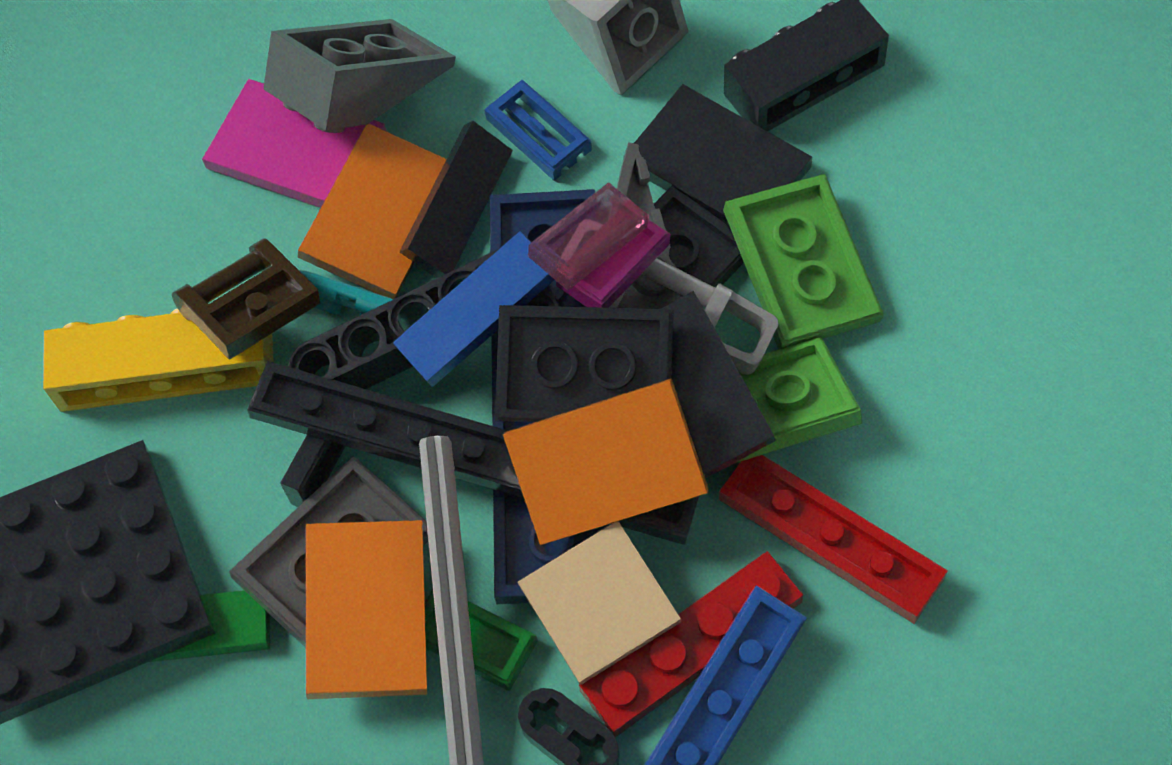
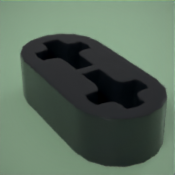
M540 688L531 691L523 698L518 711V719L523 735L532 745L558 765L581 764L583 760L581 751L572 743L577 737L589 747H594L598 742L603 743L602 751L606 762L602 765H619L620 753L615 736L608 728L565 695L551 688ZM552 706L557 707L555 712L558 723L566 729L565 732L561 735L554 728L546 724L539 731L534 729L536 720L533 711L539 708L546 712ZM592 761V762H590L588 765H600V764L597 763V762H595V761Z

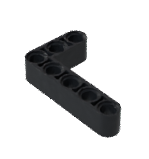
M499 249L304 342L292 353L288 367L316 374L321 367L330 365L328 372L324 376L325 378L367 389L413 367L393 342ZM551 284L526 305L561 307ZM379 341V346L375 352L369 356L362 357L363 351L369 344Z

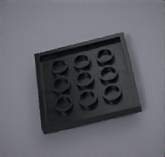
M143 440L0 497V724L215 634L153 460Z

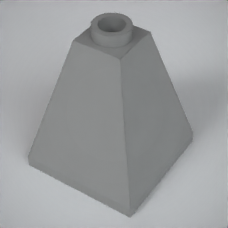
M547 0L555 17L612 90L620 95L631 87L689 32L680 0Z

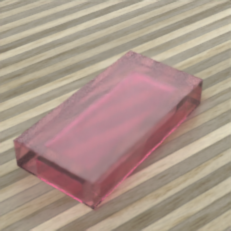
M608 182L528 245V257L569 291L648 227L649 215Z

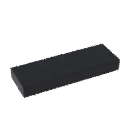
M475 121L465 124L399 252L436 278L453 271L513 150Z

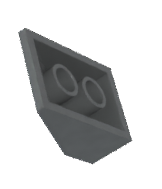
M393 19L271 31L263 89L281 100L285 108L299 112L314 122V126L317 129L328 133H340L346 127L369 124L452 68L455 64L456 56Z

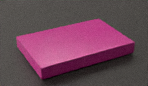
M248 79L202 158L206 169L321 208L366 125L346 127L340 133L321 131L314 126V122L299 112L285 108L281 100L263 89L264 83ZM373 120L369 123L386 131L385 124Z

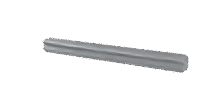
M430 436L420 440L419 449L450 765H484L452 442L448 436Z

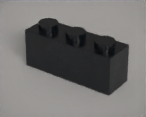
M840 0L836 3H827L819 8L813 16L795 26L783 27L768 41L751 50L745 49L734 55L728 63L724 64V95L741 117L766 131H770L885 66L889 34L859 0Z

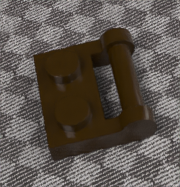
M265 238L249 247V254L197 285L191 287L186 284L172 292L173 301L183 317L189 321L192 320L229 360L320 304L318 289Z

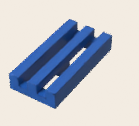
M523 79L484 109L486 120L553 181L562 175L561 169L567 166L570 169L577 163L576 157L579 154L586 156L592 151L591 140ZM520 98L565 138L570 145L567 147L563 146L538 120L531 117L515 101ZM505 110L510 116H512L521 126H523L552 154H554L555 157H552L547 151H545L536 141H534L526 132H524L515 122H513L502 111Z

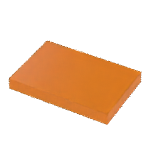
M367 124L298 249V258L376 294L391 299L397 298L414 265L413 261L399 251L446 159L374 125Z
M672 379L513 429L503 434L540 545L708 493L709 490Z
M422 520L306 524L307 699L427 695Z

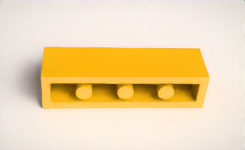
M178 309L173 310L170 314L149 317L126 315L118 318L116 321L96 324L72 322L66 324L63 328L44 330L43 389L59 411L64 412L255 387L259 383L267 361L274 363L272 334L229 360L192 320L189 321L184 318Z

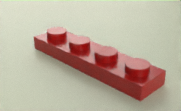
M764 455L741 461L719 491L720 501L913 624L916 623L946 578L948 570Z
M768 551L680 612L678 615L681 618V623L582 685L579 684L582 695L615 737L699 677L756 585L793 609L803 602L801 591Z

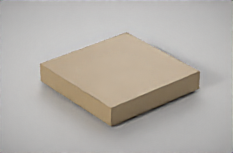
M619 521L612 523L518 581L521 590L580 685L681 623V618Z

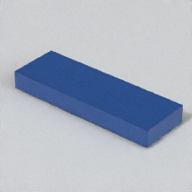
M519 231L399 336L393 344L430 386L433 387L498 330L499 305L526 306L557 278L558 271Z

